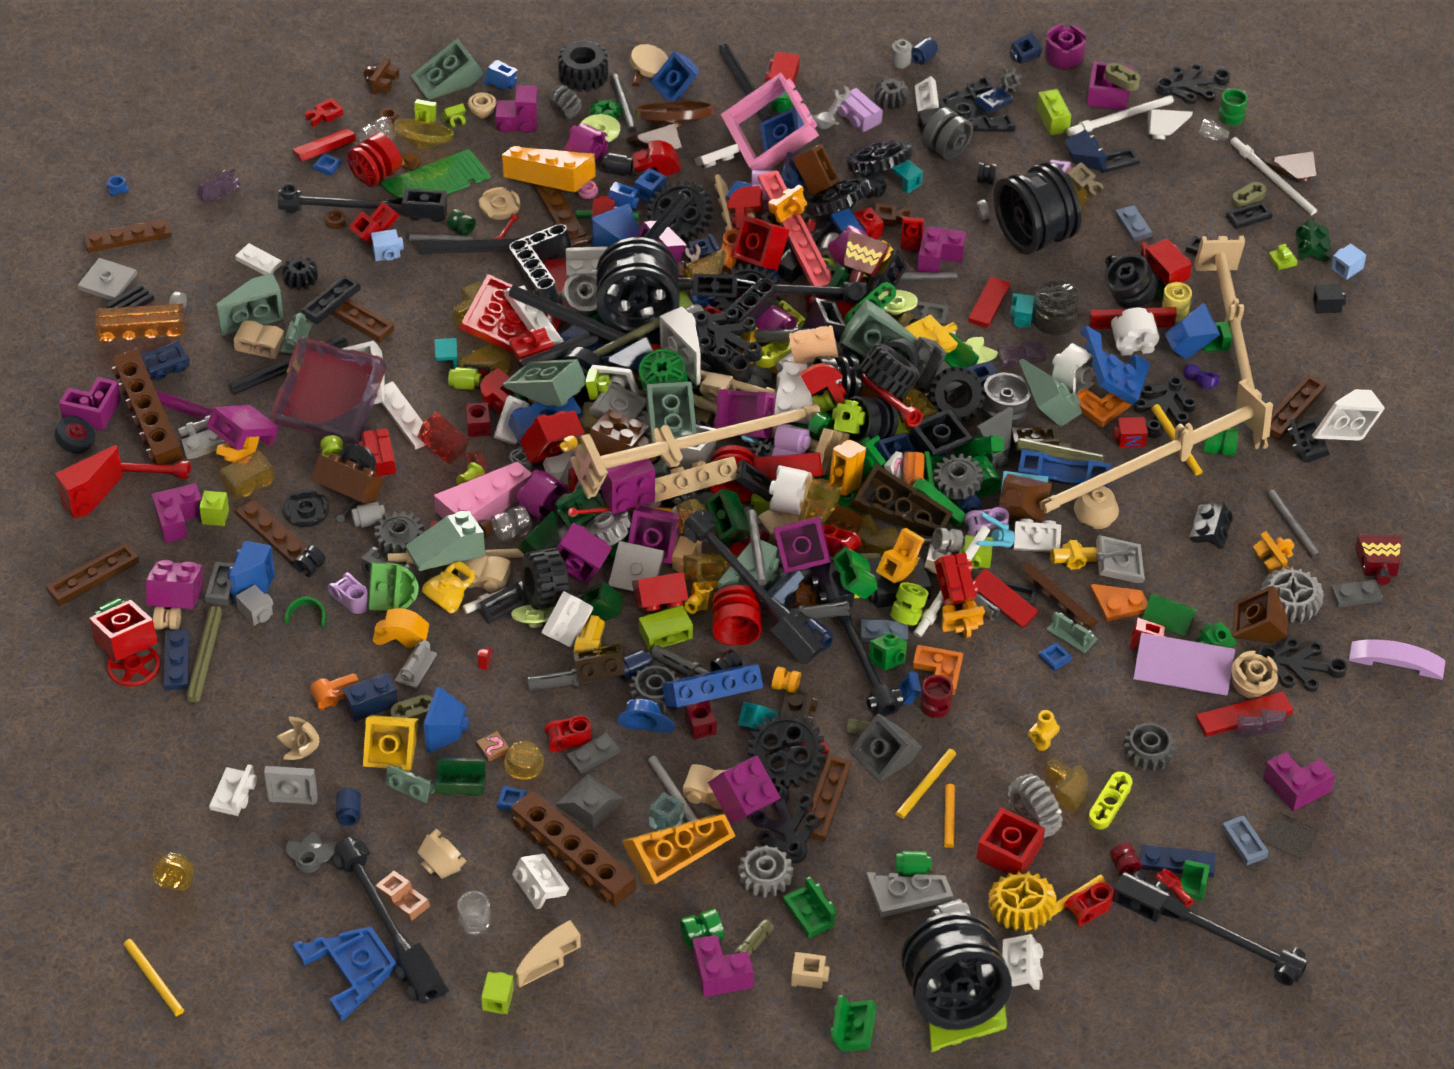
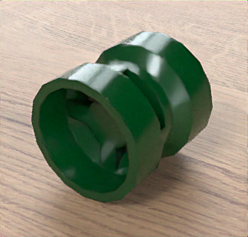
M455 209L447 219V226L452 230H458L459 234L467 236L474 230L476 219L470 215L465 216L463 211Z

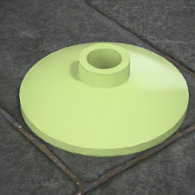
M591 115L581 122V124L585 123L607 133L608 137H605V140L609 142L616 139L620 134L619 122L609 115Z
M896 290L895 298L882 310L895 315L915 308L918 299L910 292ZM883 292L878 298L881 300L886 295H888L889 292Z
M531 605L521 606L512 611V618L529 624L531 628H538L548 621L555 607L535 610Z

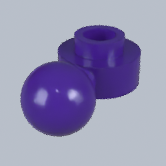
M1195 364L1187 365L1183 371L1186 379L1196 380L1202 388L1213 389V386H1218L1219 375L1200 371V368Z

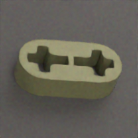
M1110 63L1106 66L1105 78L1108 81L1128 91H1135L1139 88L1140 75L1118 63Z
M1259 182L1250 183L1233 194L1232 205L1238 209L1263 200L1266 194V187Z
M420 695L398 702L391 707V717L424 719L427 716L433 698L428 695ZM421 704H425L428 708L424 709ZM402 711L405 715L401 716L398 712Z

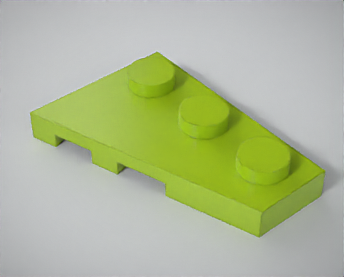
M1005 1005L993 1018L969 1029L946 1030L929 1023L931 1052L940 1050L942 1047L962 1043L964 1040L1006 1029Z

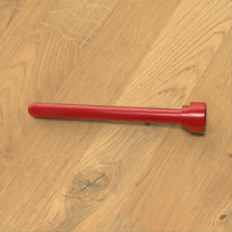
M865 374L861 375V381L898 410L906 424L915 427L921 423L923 419L921 411L916 407H907L886 389L878 387Z
M179 461L175 465L121 462L123 472L174 474L179 479H189L187 473L191 472L190 461Z

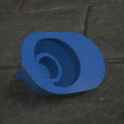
M647 699L628 700L625 712L621 713L617 719L618 723L627 729H644L660 733H670L675 728L674 722L661 714L660 707L655 702Z

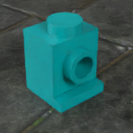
M1013 293L1010 318H1014L1013 325L1019 328L1031 326L1035 296Z

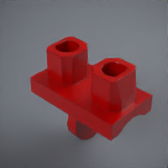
M545 327L538 330L530 329L526 334L509 340L517 361L554 347V343L549 339Z

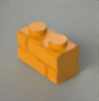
M847 440L842 445L833 448V459L831 461L828 484L830 489L846 496L852 490H856L861 486L865 447L852 440Z

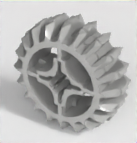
M1282 567L1280 571L1274 569L1272 574H1268L1261 586V590L1272 585L1276 588L1291 623L1295 621V618L1302 623L1304 618L1310 620L1312 615L1316 616L1320 607H1322L1324 597L1322 584L1317 583V577H1311L1310 572L1303 573L1302 568L1294 570L1291 567L1287 570Z
M1026 774L1016 778L1011 783L1008 796L1010 798L1009 803L1012 805V811L1044 827V838L1055 834L1062 827L1061 822L1063 820L1060 815L1062 812L1058 807L1059 802L1056 801L1055 795L1050 791V787L1046 786L1045 781L1040 780L1037 775Z

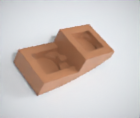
M395 871L375 885L381 895L411 921L430 907L429 900L412 889L410 881Z

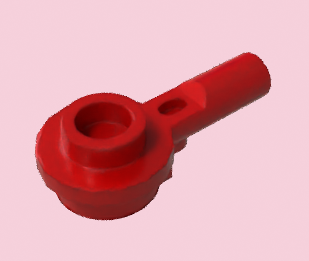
M1167 869L1157 873L1156 878L1158 882L1166 884L1169 891L1172 890L1186 907L1193 904V899L1182 889L1181 881L1174 873Z

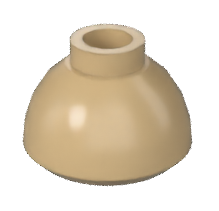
M477 93L469 98L468 106L475 116L484 119L494 112L496 99L488 93Z

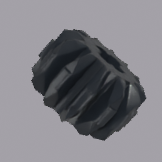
M302 256L297 259L292 257L291 261H285V265L282 267L285 285H289L290 289L297 287L298 291H300L301 287L308 290L309 285L315 286V282L318 280V270L315 262L311 261L310 257L303 259Z

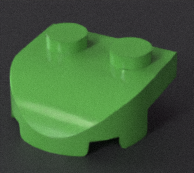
M371 563L368 598L369 610L406 609L416 600L418 582L410 570L399 564Z

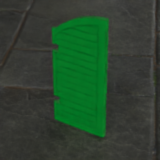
M467 149L381 182V185L397 198L404 196L405 189L447 191V195L471 186L469 183L471 180H474L477 184L490 179L491 175L471 150Z

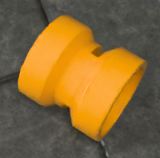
M777 666L772 680V689H784L787 692L796 693L801 680V672L795 670L789 672L786 668Z

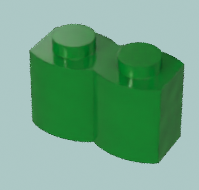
M844 547L834 556V566L841 573V584L846 590L864 599H867L877 590V581L875 576L870 573V563L866 557L847 547Z

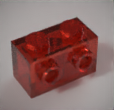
M437 411L422 423L417 438L450 465L466 451L470 441Z

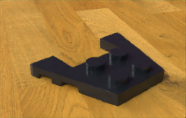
M987 75L980 77V81L976 83H968L966 88L960 91L956 89L938 99L939 108L947 107L956 112L958 116L970 121L973 125V131H1015L1016 125L1009 113L989 118L986 111L974 102L978 95L993 89Z

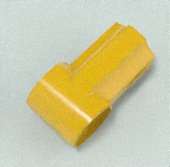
M591 615L588 617L580 637L576 638L574 652L601 647L605 621L601 620L599 616Z

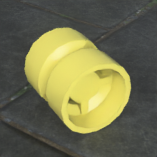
M1172 282L1164 289V300L1162 301L1161 308L1176 307V321H1180L1189 314L1192 297L1191 288L1182 282Z

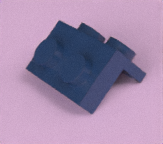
M788 151L780 176L788 189L792 190L798 185L803 186L804 195L807 188L793 159L798 155Z
M179 341L141 354L151 380L154 379L155 381L165 378L167 374L172 372H183L189 366L190 361L189 356L185 355Z

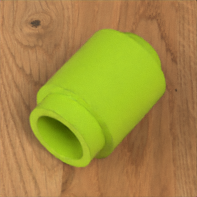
M456 367L449 371L448 384L454 387V389L475 391L476 386L480 387L481 374L478 373L477 369Z

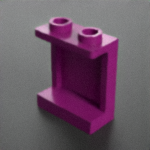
M719 389L716 397L717 411L713 422L714 428L718 429L774 415L777 394ZM773 427L737 436L744 435L753 438L772 439Z
M251 405L214 407L206 425L207 428L235 449H242L247 437L258 436L259 440L267 446H271L280 428Z

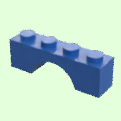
M1022 449L1018 473L1048 476V481L1079 485L1109 471L1111 464L1092 460H1065L1042 452Z

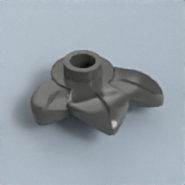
M313 831L301 843L288 841L286 852L288 857L296 862V867L299 871L312 873L320 867L321 863L332 859L335 855L334 848L336 842L323 844L316 832Z

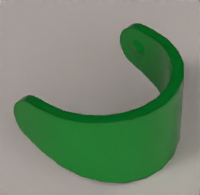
M301 597L294 600L287 608L285 624H288L290 615L296 608L304 605H313L322 610V627H325L327 615L323 605L317 599Z

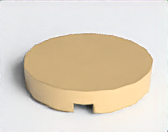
M649 44L636 46L630 54L631 66L635 70L637 68L641 71V75L650 78L656 75L668 59L661 49Z
M502 187L492 188L485 191L479 199V208L482 214L490 219H507L519 211L520 198L512 190L510 192Z

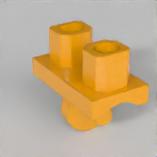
M798 185L792 190L787 189L783 192L781 198L778 200L772 199L768 202L770 213L775 214L777 222L782 223L793 214L800 215L804 212V206L807 205V201L803 196V186Z
M1267 531L1260 534L1262 540L1254 545L1253 549L1260 560L1269 554L1272 555L1270 559L1264 562L1270 574H1272L1274 569L1280 571L1282 567L1289 570L1290 568L1287 565L1288 559L1285 555L1288 558L1293 556L1292 549L1294 548V543L1292 540H1283L1279 537L1276 539V545Z
M974 600L965 602L962 610L956 611L952 605L943 606L941 628L943 632L953 630L955 633L963 632L964 637L969 638L971 637V630H976L978 625H983L985 610L983 606L978 607Z

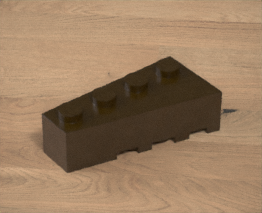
M875 464L868 472L848 505V508L928 536H933L936 528H944L953 513L878 464Z

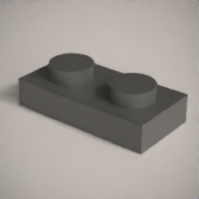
M215 562L205 594L206 603L229 605L231 582L228 580V571L231 566H234L233 563Z
M1376 579L1331 587V592L1338 608L1379 602L1383 599Z
M605 733L566 754V759L581 775L619 754L620 748Z

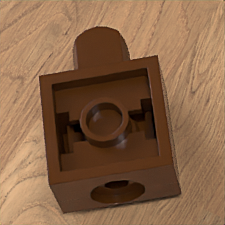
M610 409L590 431V436L600 456L652 444V440L646 438L649 426L639 420L631 419L618 411ZM658 456L649 458L650 462L657 460Z

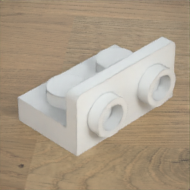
M608 247L566 248L567 279L578 270H597L599 258Z
M1020 519V522H1015L1014 550L1050 553L1051 549L1060 548L1061 525L1056 524L1055 521L1046 520L1043 523H1033L1034 521L1031 519Z
M563 591L541 633L572 648L590 616L593 606Z
M247 765L245 771L226 767L210 803V810L238 816L241 808H246L249 799L248 792L250 789L253 790L257 782V776L254 775L252 765Z
M545 854L521 857L512 874L536 909L542 908L546 899L566 896L569 887Z
M1031 934L1003 939L1002 956L1010 971L1012 986L1029 983L1034 990H1039L1040 980L1043 978L1040 966V958H1043L1041 944L1037 943Z

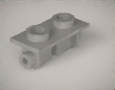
M423 640L417 644L396 677V682L413 688L418 687L437 656L436 652L430 651V643Z

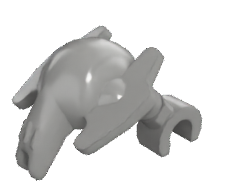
M843 86L845 91L843 95H839L837 89L833 90L835 99L828 112H822L818 115L808 114V117L811 116L818 125L817 128L828 129L833 124L839 125V122L835 121L834 114H836L842 101L850 95V90L847 86Z

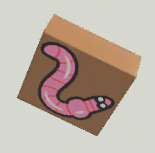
M498 731L476 741L477 747L488 762L509 753V747Z

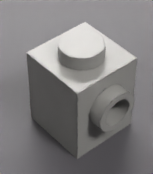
M256 585L236 595L238 610L253 626L260 622H266L273 615V601L267 593L264 594Z

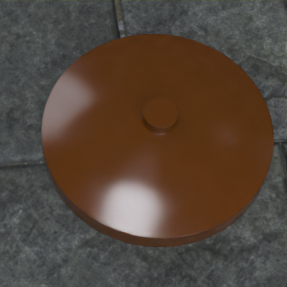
M663 101L641 104L634 107V117L669 125L675 123L676 127H681V123L698 121L715 114V104L704 101Z

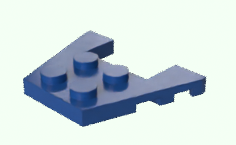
M1087 325L1084 326L1080 333L1082 337L1086 336L1088 343L1085 347L1087 352L1093 356L1094 361L1091 364L1099 386L1133 405L1139 399L1150 362L1135 354L1129 359L1130 364L1123 363L1115 355H1110L1102 350L1101 334Z
M372 927L339 933L338 937L328 939L319 937L315 938L314 942L302 944V941L293 944V950L304 966L328 954L351 988L330 998V1005L341 1021L346 1019L397 968L396 961Z

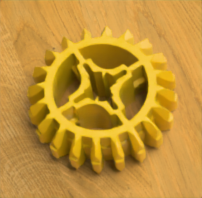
M1018 871L1017 875H1012L1009 872L1007 878L1000 876L999 882H994L989 892L988 904L992 917L996 918L998 924H1004L1006 929L1014 927L1015 932L1019 928L1027 932L1028 928L1036 930L1038 925L1045 926L1046 920H1051L1056 910V895L1052 884H1048L1047 878L1041 879L1039 873L1032 876L1029 871L1026 874H1021Z

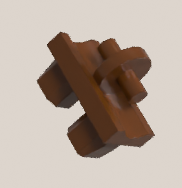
M384 58L378 67H367L363 73L366 78L365 81L372 85L371 94L374 95L379 91L389 93L392 87L391 80L397 81L400 76L399 67L391 66L389 58Z

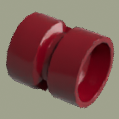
M932 675L927 677L922 684L920 708L925 715L931 718L944 717L951 710L953 685L947 677Z

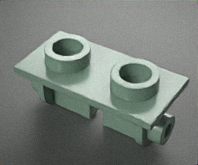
M298 313L293 317L280 353L296 355L303 352L312 327V323H306L304 314Z
M1055 612L1051 620L1054 622L1046 629L1084 654L1098 640L1091 630H1087L1079 624L1075 625L1062 612Z
M388 765L384 785L427 803L429 793L433 794L435 791V784H433L432 780H426L420 776L416 777L413 773L402 769L401 766Z

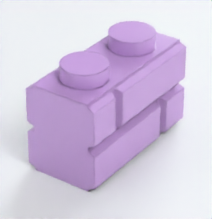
M857 88L850 91L849 97L843 100L838 108L840 116H845L854 128H858L862 132L882 123V110Z

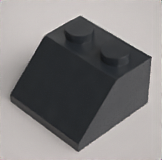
M950 409L923 419L919 425L911 427L910 441L916 451L923 454L924 451H929L930 457L937 456L973 440L972 436Z

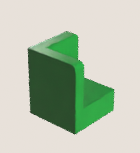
M1216 322L1215 325L1220 335L1203 347L1204 352L1230 351L1232 335L1228 322Z
M1186 860L1181 878L1182 889L1191 898L1202 901L1210 865Z

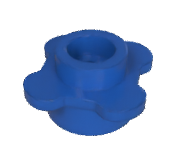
M113 176L106 182L110 195L129 191V187L125 184L126 179L122 176Z

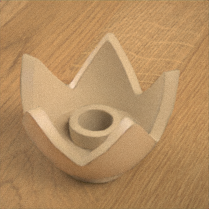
M289 716V721L294 726V729L278 735L277 739L291 749L289 753L284 755L283 759H301L317 749L319 735L307 721Z

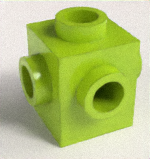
M845 400L844 404L838 403L832 414V420L835 421L834 430L860 434L861 425H864L866 421L864 407L858 406L857 401Z

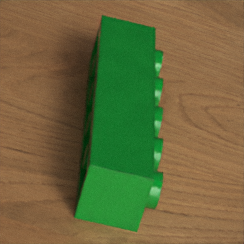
M989 435L974 438L971 442L954 448V456L959 458V455L963 454V458L967 459L969 456L973 458L979 455L1003 452V437Z

